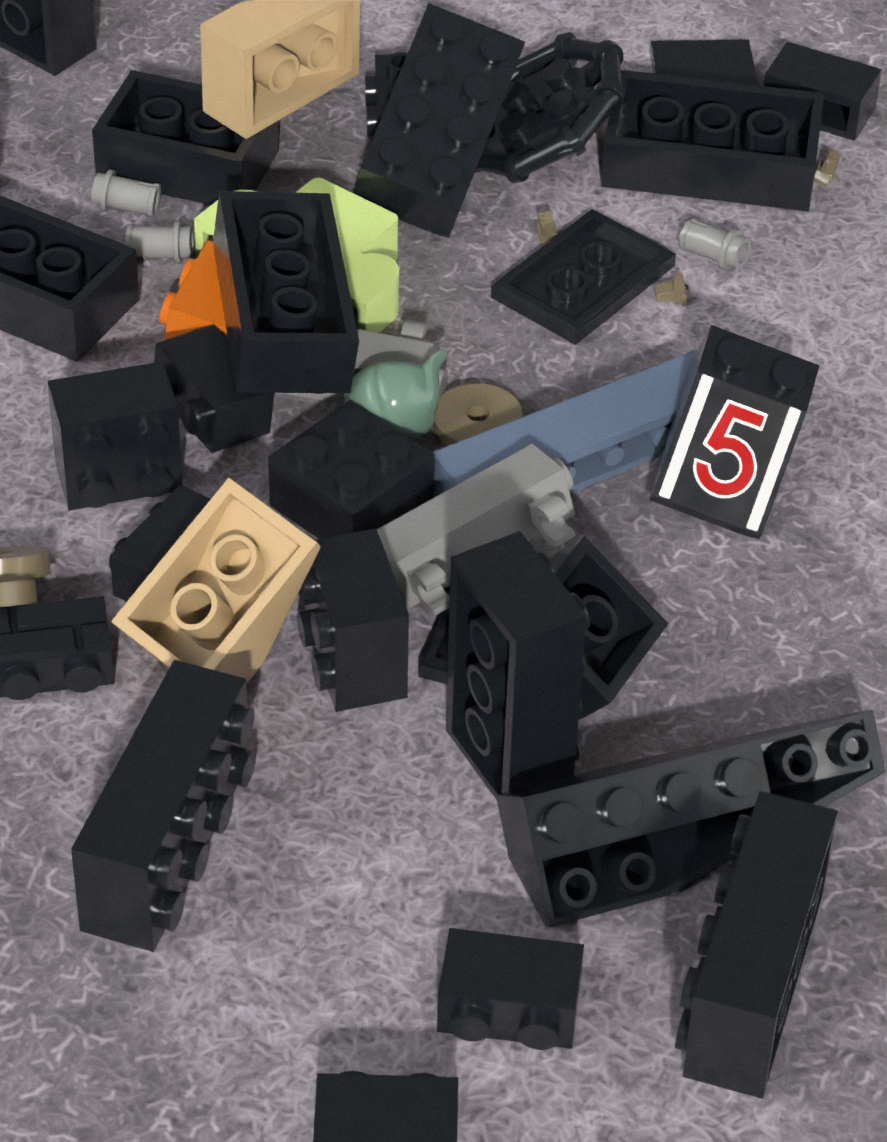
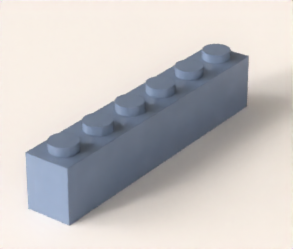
M692 350L679 357L643 369L630 376L597 387L555 405H550L527 416L499 425L491 430L432 452L435 454L434 498L532 443L551 459L559 458L565 464L574 483L573 489L569 490L570 493L663 456L690 363L697 350Z

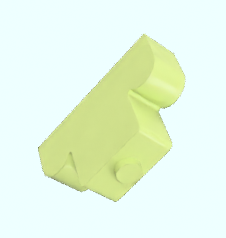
M314 178L295 193H330L357 329L380 333L394 321L399 312V266L396 262L398 259V216L323 178ZM236 190L245 192H256L253 190ZM218 200L194 218L196 258L207 240L213 242Z

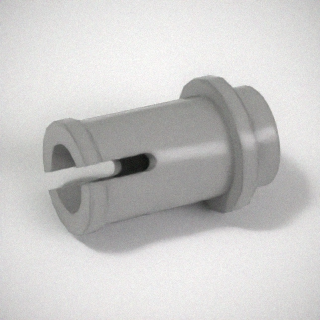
M109 169L106 174L100 172L96 174L92 186L91 202L100 205V209L106 212L109 207L154 217L160 202L161 184L118 177L115 170Z
M691 218V221L688 220L681 231L679 246L683 251H690L718 261L720 268L728 271L731 267L740 269L745 265L751 251V240L745 237L740 229L735 228L729 232L701 222L696 218Z
M175 221L174 226L134 227L133 225H128L126 228L125 245L136 249L137 259L174 258L176 264H182L183 258L194 257V230L192 226H183L182 221Z

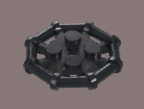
M567 32L557 35L553 43L520 58L491 131H495V135L487 140L475 173L485 171L505 176L511 183H520L526 181L532 172L575 153L578 157L586 151L584 145L610 113L624 105L627 98V91L622 86L620 65L624 59L622 48L611 40H604L598 43L577 39L572 33ZM577 60L588 61L581 68L575 67Z

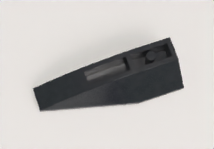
M864 710L605 767L497 794L496 800L509 860L546 927H553L669 896L717 869L724 863L731 861L734 856L738 857V854L730 852L736 823L740 814L752 816L759 791L826 807L884 774L886 771L873 710Z

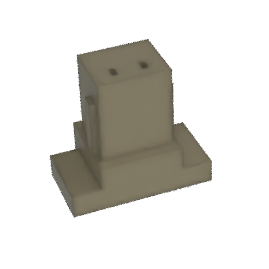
M829 149L824 160L820 159L817 164L813 182L822 186H827L828 183H831L841 153Z
M551 210L539 212V221L535 222L541 247L558 235Z
M682 272L677 273V277L672 278L673 281L654 284L657 302H681L682 306L687 305L686 291L689 288L687 284H684Z

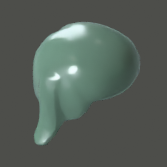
M445 349L438 350L423 365L406 361H385L374 363L361 369L353 376L351 393H344L345 403L352 400L413 441L420 439L430 432L435 422L440 394L439 369L447 357V351Z

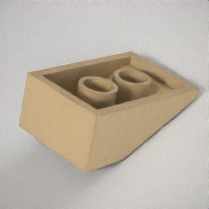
M251 0L240 2L201 23L203 112L247 139L359 74L360 0Z
M228 477L111 622L167 669H169L173 660L246 678L247 684L263 665L321 546Z

